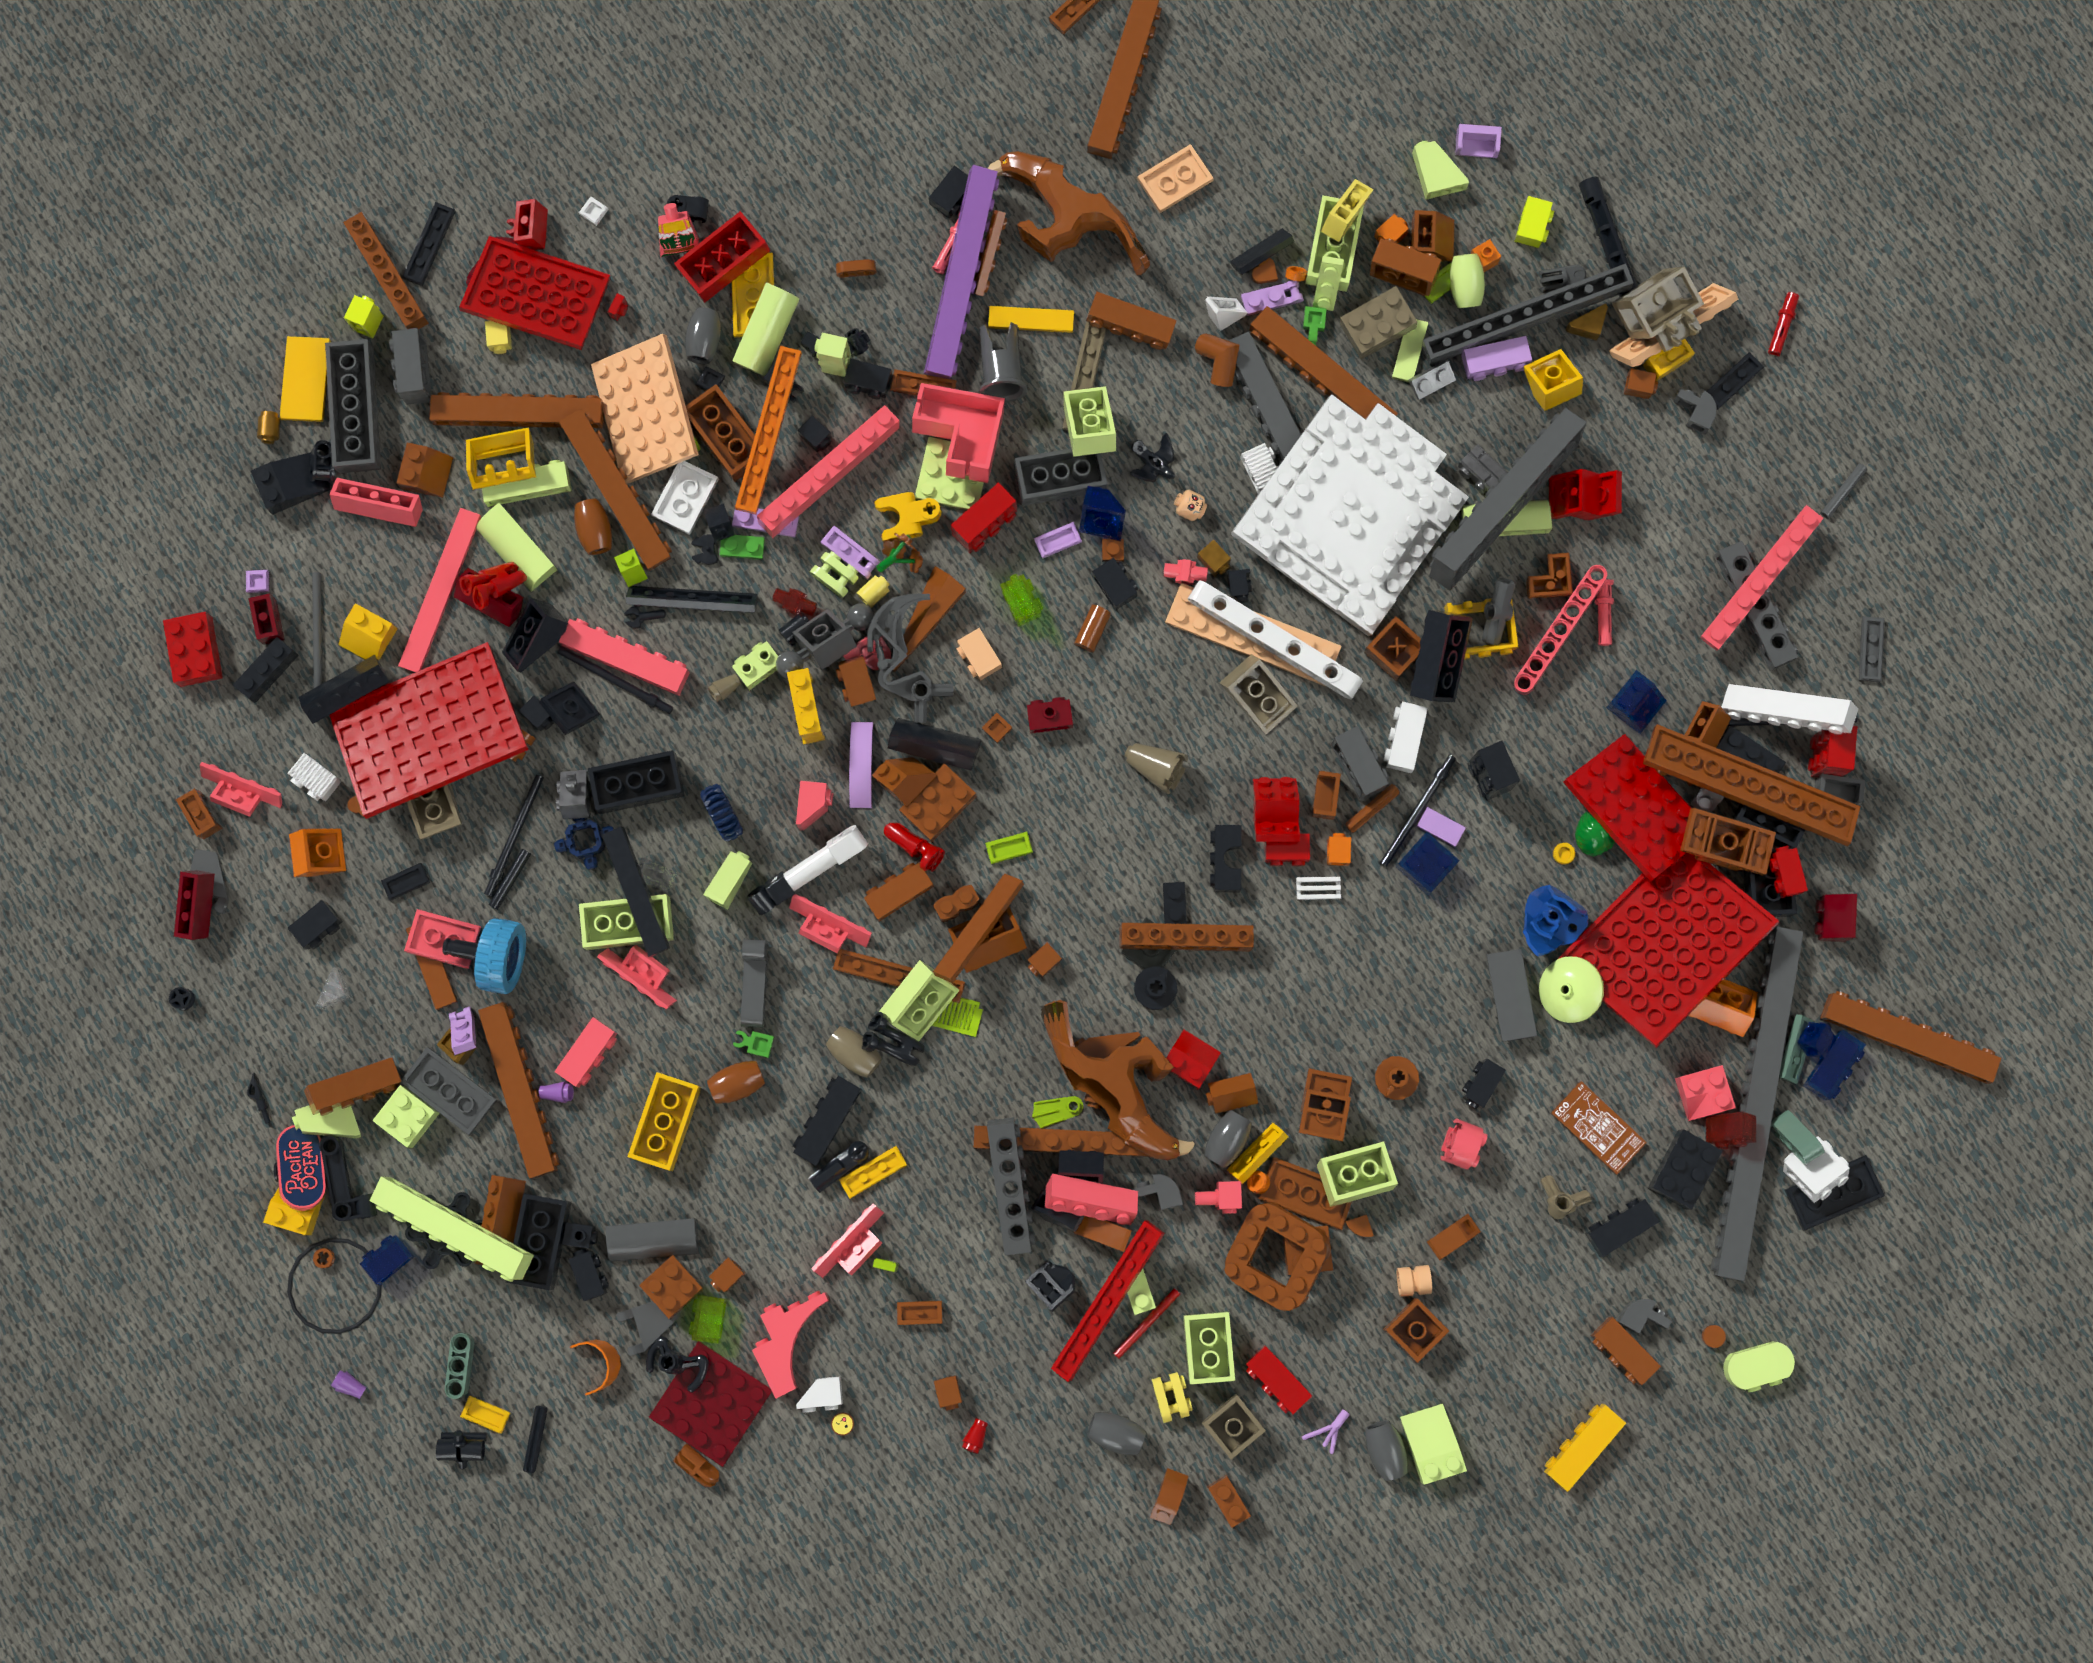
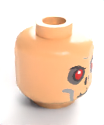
M1186 490L1183 494L1179 493L1174 501V505L1177 506L1176 513L1189 521H1195L1197 518L1201 519L1207 508L1204 496L1192 490Z

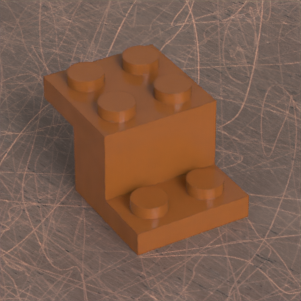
M1308 1069L1300 1110L1302 1115L1298 1133L1343 1142L1351 1100L1349 1093L1352 1077Z

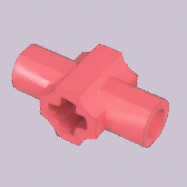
M1183 559L1178 560L1177 564L1165 563L1164 577L1176 578L1175 583L1194 585V580L1207 581L1208 568L1198 567L1194 561Z

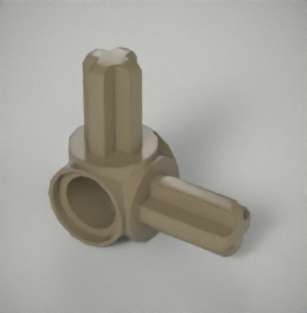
M1552 1175L1541 1179V1183L1549 1197L1547 1199L1548 1212L1554 1219H1563L1567 1214L1575 1212L1576 1207L1591 1201V1195L1587 1190L1573 1195L1565 1194V1192H1560ZM1557 1203H1560L1561 1205H1563V1207H1564L1565 1210L1560 1209V1208L1557 1206Z

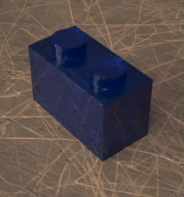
M397 1235L386 1237L381 1241L380 1244L382 1246L376 1251L372 1249L362 1257L363 1261L359 1263L376 1285L380 1286L415 1257Z

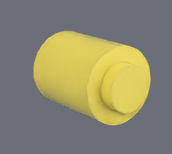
M875 575L856 594L866 605L872 608L889 592L887 587L890 584L884 577L880 576L878 578Z

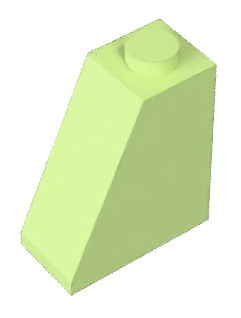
M1422 141L1414 146L1412 154L1426 200L1467 189L1469 184L1467 177L1435 141Z
M731 851L703 895L708 900L728 910L752 865L751 861L748 860L749 856L740 851L737 853Z
M309 1105L294 1110L296 1116L292 1117L296 1130L301 1129L302 1134L346 1138L361 1137L351 1106L344 1109L341 1106L333 1108V1112L321 1116L320 1113L313 1115Z

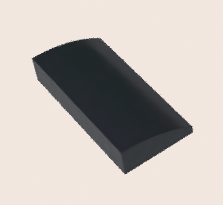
M898 718L890 733L887 749L972 771L982 740Z

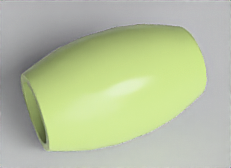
M1477 253L1453 256L1450 269V285L1457 308L1475 307L1482 304L1485 278L1483 266Z

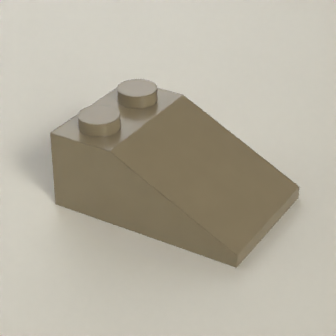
M1252 654L1220 682V685L1265 735L1298 707L1264 663Z
M451 783L407 802L420 840L462 825Z

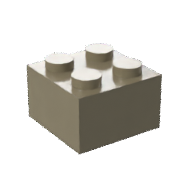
M1237 1394L1233 1395L1201 1422L1231 1460L1266 1431Z

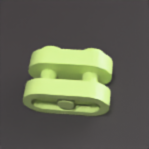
M831 551L830 554L825 552L820 558L824 563L823 566L820 568L814 565L809 573L839 597L844 598L848 593L844 586L847 582L852 585L856 583L859 579L856 575L858 571L850 564L845 566L841 563V558ZM831 569L841 576L838 581L828 574Z

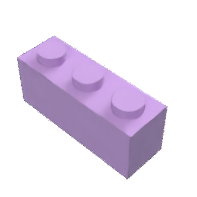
M1526 336L1464 349L1461 355L1467 379L1473 378L1474 381L1483 380L1486 378V375L1490 374L1502 376L1508 370L1515 369V372L1524 371V366L1532 362Z

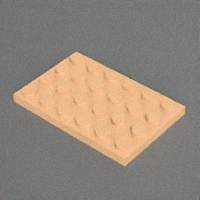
M660 334L591 364L599 397L603 401V412L617 459L618 468L622 467L628 477L625 479L626 484L699 455L667 335Z

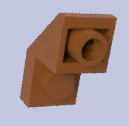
M1466 1214L1431 1238L1427 1243L1437 1258L1441 1260L1481 1231L1470 1215Z

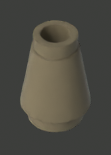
M733 674L712 682L708 690L716 702L719 700L723 701L741 685V682L737 675Z

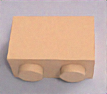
M980 628L957 640L959 647L956 650L962 660L966 658L970 665L967 668L973 678L977 676L981 681L1002 668L1000 660Z

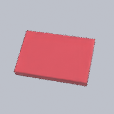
M417 909L404 952L469 969L472 960L453 957L449 954L444 955L442 952L443 943L446 938L477 943L481 926Z

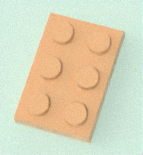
M1190 144L1137 176V180L1159 213H1162L1211 183L1213 177Z

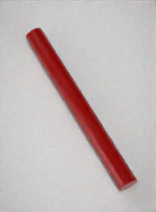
M1174 1288L1113 1354L1120 1359L1177 1299L1180 1293Z

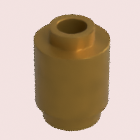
M262 411L261 416L258 417L257 438L264 444H274V441L279 440L280 419L278 418V413Z

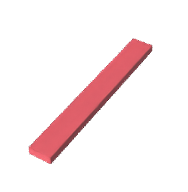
M460 508L398 666L400 668L415 673L422 670L476 532L477 524L482 517L480 514Z

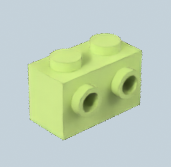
M767 641L765 643L760 642L752 648L750 654L737 658L732 668L750 691L777 671L776 660L778 655Z

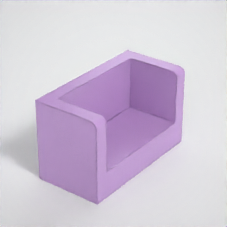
M1459 124L1456 134L1455 155L1497 158L1500 152L1501 127Z

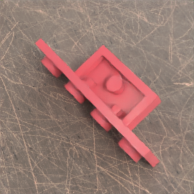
M201 762V777L218 783L210 795L211 802L249 817L260 801L281 808V793L276 789L264 787L254 780L241 778L236 773L226 772L213 764L209 765Z
M797 894L792 896L789 909L807 917L799 930L800 935L835 953L839 952L847 938L867 947L872 933L864 927L858 926L846 918L828 911L825 907L812 903L805 897Z
M634 945L624 960L609 948L598 954L597 958L606 967L612 968L623 980L629 981L636 986L640 993L649 996L659 1007L668 1009L677 1001L660 988L670 970L655 958L648 957L647 952L639 946Z
M874 1203L866 1208L862 1216L847 1228L845 1234L832 1244L828 1252L820 1257L811 1269L823 1278L839 1263L852 1276L882 1244L869 1229L884 1212Z

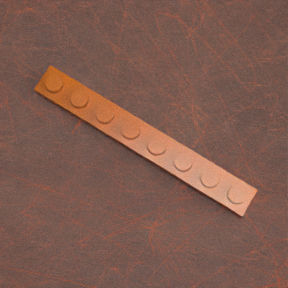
M780 346L736 501V510L757 515L802 355L800 350Z

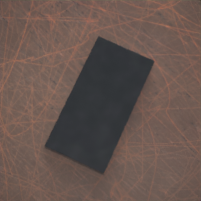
M1867 1155L1848 1162L1850 1168L1849 1179L1842 1186L1834 1187L1831 1190V1194L1824 1200L1819 1199L1814 1203L1797 1185L1785 1189L1803 1231L1885 1196Z

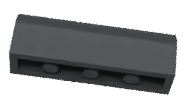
M1521 949L1486 954L1502 1042L1536 1037L1537 1032Z
M696 1218L605 1226L607 1252L610 1262L699 1254Z

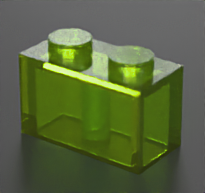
M698 1295V1299H694L692 1312L695 1313L694 1322L691 1321L689 1327V1335H692V1340L716 1344L721 1343L727 1298Z

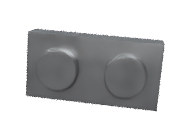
M1447 360L1409 379L1413 392L1419 400L1456 381Z

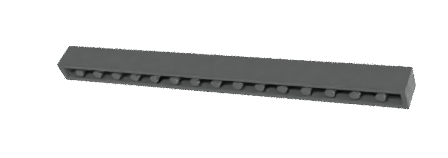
M1775 927L1767 936V944H1770L1769 952L1765 953L1763 965L1766 966L1765 974L1761 975L1759 986L1762 987L1761 996L1757 997L1756 1008L1759 1009L1758 1017H1754L1752 1023V1030H1755L1754 1039H1750L1748 1046L1751 1058L1745 1064V1073L1748 1075L1747 1081L1743 1082L1741 1087V1095H1744L1743 1104H1739L1737 1110L1740 1122L1739 1126H1735L1733 1138L1736 1139L1735 1148L1732 1147L1730 1152V1160L1733 1163L1732 1169H1728L1726 1175V1182L1729 1183L1728 1191L1724 1192L1722 1198L1725 1210L1719 1216L1718 1225L1721 1226V1233L1715 1239V1248L1718 1251L1717 1256L1713 1257L1711 1262V1270L1714 1271L1713 1276L1737 1281L1745 1280L1803 938L1802 931Z

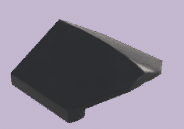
M1046 1261L1025 1280L1026 1284L1052 1312L1075 1292V1276L1067 1267L1056 1265L1049 1261Z

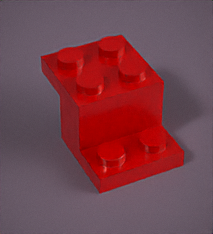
M1579 469L1551 476L1549 478L1551 519L1573 516L1583 520H1594L1622 514V471L1614 470L1599 474L1586 469Z
M1261 777L1253 779V822L1256 842H1300V800L1296 778Z

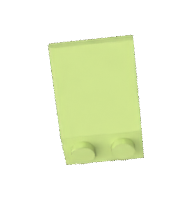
M1443 1404L1400 1417L1422 1484L1425 1485L1467 1471Z

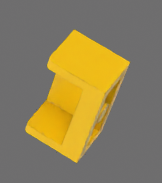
M1683 339L1681 341L1682 344L1678 347H1673L1666 352L1661 350L1658 354L1649 357L1643 364L1647 372L1656 373L1655 381L1660 380L1682 366L1694 356L1695 352L1686 339Z

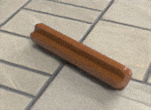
M1393 784L1387 787L1346 822L1345 826L1352 833L1356 832L1400 794L1399 789Z

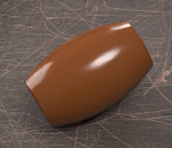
M587 499L576 503L574 510L575 528L580 543L587 554L599 555L610 551L612 547V530L608 515L598 499Z
M744 1061L718 1071L707 1080V1084L715 1103L720 1104L748 1097L765 1084L757 1061Z

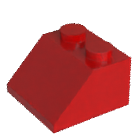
M1184 1029L1166 1059L1174 1067L1170 1073L1199 1090L1221 1052Z

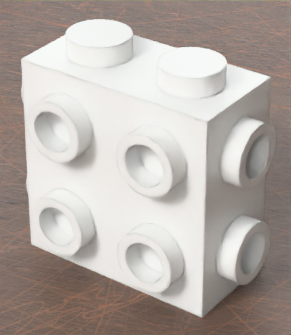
M1819 1136L1816 1138L1822 1144L1825 1150L1824 1154L1805 1165L1791 1153L1785 1158L1783 1168L1785 1174L1814 1203L1819 1199L1824 1200L1827 1198L1834 1187H1840L1845 1184L1849 1179L1850 1169L1848 1162L1843 1157H1838L1833 1152L1832 1146L1827 1141H1823Z

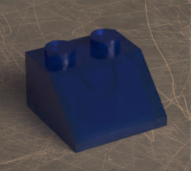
M1088 485L1082 507L1079 532L1121 541L1126 510L1109 490Z
M1636 670L1606 708L1641 734L1667 700L1652 681Z

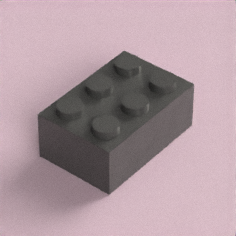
M418 328L392 331V339H389L391 351L394 352V359L391 360L393 372H396V380H393L395 393H398L400 399H403L407 405L430 402L432 393L425 338Z
M1356 726L1336 736L1331 746L1362 802L1384 791L1389 784V776L1384 768H1380L1377 762L1379 757L1376 751L1370 749L1367 744L1369 739L1366 732Z

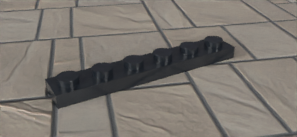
M631 586L626 594V604L634 606L709 609L722 612L740 611L742 613L755 612L758 594L644 586Z

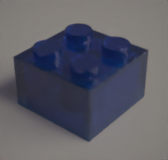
M1426 832L1395 867L1426 895H1429L1460 860Z

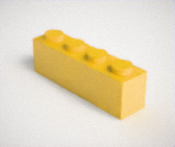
M1605 1404L1595 1405L1588 1414L1590 1418L1587 1422H1581L1575 1428L1574 1432L1576 1435L1571 1440L1566 1439L1559 1448L1561 1450L1556 1458L1552 1456L1545 1464L1547 1469L1544 1473L1567 1492L1626 1424Z

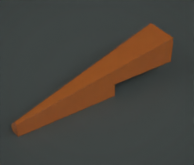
M936 566L933 568L922 593L930 594V600L919 601L903 635L908 650L906 653L907 657L892 670L894 673L966 593V588L950 574Z

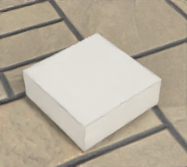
M590 197L579 211V215L597 226L609 209L593 197Z

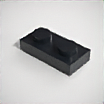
M1185 882L1163 883L1164 924H1187Z

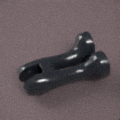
M878 1012L869 1022L868 1029L892 1039L898 1043V1046L888 1043L873 1032L867 1031L862 1038V1049L867 1052L877 1049L905 1064L916 1066L920 1060L910 1055L912 1049L923 1053L925 1046L915 1038L889 1026L888 1016Z

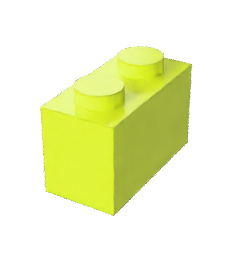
M1531 196L1527 197L1515 242L1539 248L1542 242H1546L1549 230H1546V225L1551 223L1554 211L1551 210L1553 202Z
M354 295L344 319L354 331L374 338L384 316L380 312V308L374 304L375 301L367 296H362L361 298Z

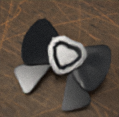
M712 534L703 535L700 538L696 536L692 541V545L702 547L703 553L692 556V559L697 564L702 562L706 565H712L718 562L715 556L714 545L716 542H714Z

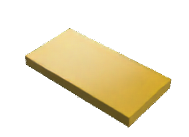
M773 253L766 254L731 282L734 337H743L766 282L774 285Z
M287 336L280 407L281 420L324 421L327 388L325 343L331 342L329 338Z

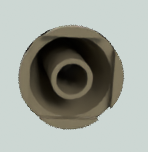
M1135 743L1133 746L1130 745L1125 752L1126 762L1166 794L1171 793L1170 788L1175 790L1186 769L1182 767L1183 761H1188V756L1184 753Z

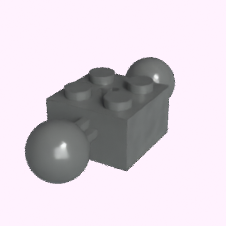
M855 604L849 609L847 619L841 622L829 609H826L792 632L801 650L797 653L794 651L781 653L776 660L778 673L782 677L788 678L787 672L803 669L804 662L809 659L821 670L830 666L833 662L857 647L850 631L853 629L856 631L867 630L874 616L873 610L866 604Z

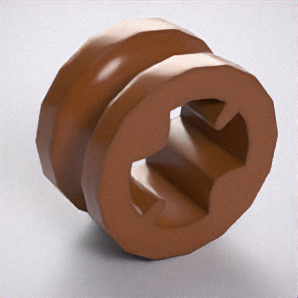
M321 1248L313 1255V1262L319 1268L331 1267L335 1261L334 1253L328 1248ZM322 1252L329 1255L327 1264L319 1262Z

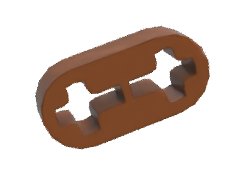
M874 260L843 261L836 264V276L839 278L876 274V262Z

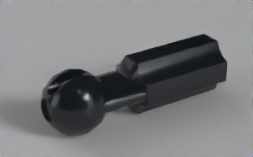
M853 1142L849 1148L808 1177L815 1189L821 1193L859 1163L864 1162L869 1156V1148L864 1142Z

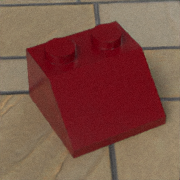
M1826 894L1821 896L1820 900L1816 901L1815 906L1816 913H1819V922L1815 923L1814 929L1815 935H1818V940L1846 942L1856 938L1857 894Z

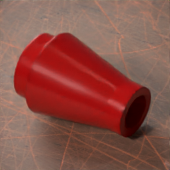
M975 1419L962 1440V1448L979 1454V1451L983 1450L988 1423Z

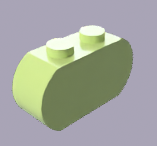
M1773 1341L1730 1353L1724 1362V1374L1728 1382L1734 1387L1747 1389L1748 1392L1758 1391L1761 1389L1760 1385L1769 1383L1770 1386L1783 1383L1782 1379L1788 1378L1793 1372L1795 1365L1794 1356L1791 1350L1784 1344Z

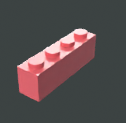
M336 478L329 494L334 510L413 527L417 526L423 511L420 497L417 494Z
M1052 1174L1046 1185L1045 1208L1053 1209L1057 1212L1072 1213L1077 1216L1112 1221L1121 1225H1131L1138 1214V1191Z

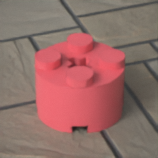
M1455 1119L1453 1123H1456L1455 1127H1449L1441 1148L1445 1155H1440L1441 1160L1466 1170L1471 1166L1475 1168L1480 1160V1155H1478L1480 1147L1485 1145L1487 1134L1483 1133V1128Z

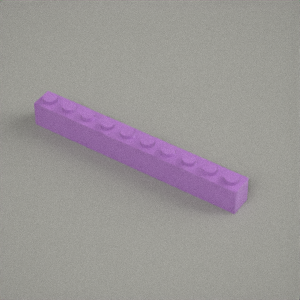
M973 165L969 170L924 369V374L950 379L952 375L955 376L958 363H955L956 355H960L963 343L959 341L961 334H965L967 322L964 319L965 315L969 314L972 305L969 297L970 293H974L976 281L973 279L975 273L979 272L981 265L978 257L979 252L982 253L985 247L986 240H983L984 232L988 231L990 220L987 217L988 212H992L995 199H992L993 191H997L999 179L996 178L998 171Z

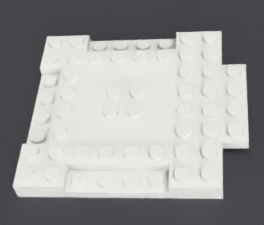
M1331 394L1230 535L1354 627L1370 636L1469 496L1435 472L1447 454L1378 403L1365 420Z

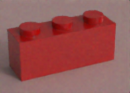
M1265 1345L1245 1363L1249 1367L1245 1371L1254 1380L1259 1378L1264 1385L1261 1388L1270 1397L1273 1394L1279 1400L1277 1405L1285 1414L1288 1411L1294 1414L1312 1397L1307 1389Z

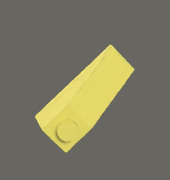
M1355 179L1329 213L1321 232L1340 242L1372 194L1373 189Z

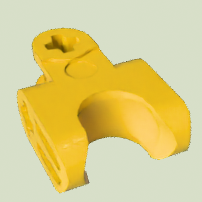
M913 492L882 497L874 503L878 511H893L900 516V520L895 527L883 531L881 536L882 542L885 540L893 541L894 539L902 541L894 533H897L899 536L903 533L910 535V539L923 535L921 526L933 524L941 517L940 505L935 499L926 498L916 501ZM929 507H932L933 510L931 515L927 512Z

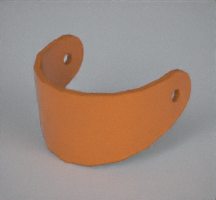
M589 1340L570 1346L571 1349L584 1344L592 1345L602 1352L606 1360V1379L600 1387L585 1393V1396L603 1390L618 1377L621 1367L620 1356L615 1347L606 1341Z

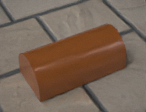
M1092 604L1074 645L1094 653L1111 616V612L1103 607Z

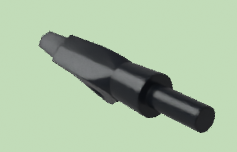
M253 1073L247 1095L250 1099L256 1100L258 1111H261L265 1124L271 1122L266 1110L268 1106L263 1098L255 1073ZM252 1086L255 1087L254 1095L251 1094Z

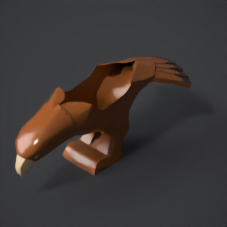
M1019 151L1008 152L1001 156L999 160L990 164L988 169L998 171L997 176L1013 178L1027 184L1038 192L1044 204L1054 216V224L1050 228L1038 229L1030 220L1017 224L1021 240L1050 262L1055 260V256L1061 250L1075 247L1084 233L1094 230H1108L1117 235L1124 246L1136 275L1144 274L1149 268L1150 261L1126 217L1102 193H1087L1068 183L1063 176V165L1052 162L1051 158Z
M1058 1000L1042 1007L1041 1017L1064 1073L1074 1090H1081L1089 1094L1107 1111L1110 1118L1108 1126L1110 1131L1124 1139V1144L1154 1159H1175L1178 1156L1188 1154L1193 1149V1141L1178 1140L1153 1121L1147 1113L1143 1099L1136 1086L1134 1069H1143L1147 1078L1152 1082L1161 1081L1174 1068L1148 1037L1145 1036L1134 1046H1119L1107 1058L1090 1057L1083 1055L1074 1045L1067 1002Z

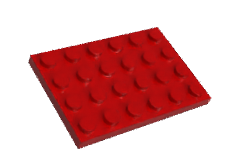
M489 236L459 309L462 312L582 350L609 284L610 275Z
M1624 734L1566 778L1563 783L1651 882L1686 854V852L1680 850L1691 807L1663 776L1658 774L1654 768L1643 764L1645 756Z

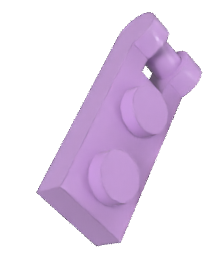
M1291 280L1284 284L1241 294L1244 309L1248 312L1246 316L1261 313L1266 306L1270 309H1276L1303 302V295L1298 289L1300 287L1299 281ZM1290 290L1292 296L1286 298L1285 291Z
M835 526L831 528L821 541L824 547L837 554L846 564L853 566L866 580L871 576L872 570L880 563L878 559ZM863 559L868 561L865 567L860 565Z
M471 1007L464 1008L459 1013H456V1011L449 1013L451 1043L454 1054L457 1055L476 1048L475 1020Z

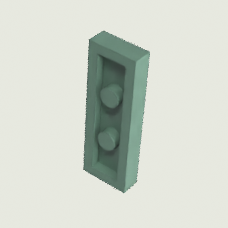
M1796 1014L1779 1074L1780 1079L1796 1085L1799 1081L1816 1023L1803 1015Z

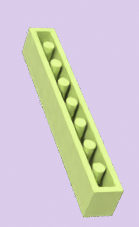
M380 1177L370 1199L371 1202L377 1205L376 1208L385 1213H393L394 1219L404 1223L406 1221L411 1223L412 1229L429 1233L428 1237L430 1239L447 1243L446 1247L455 1252L460 1250L465 1253V1258L474 1262L478 1260L483 1263V1268L492 1272L498 1271L501 1273L500 1277L507 1281L523 1280L534 1256L394 1178Z

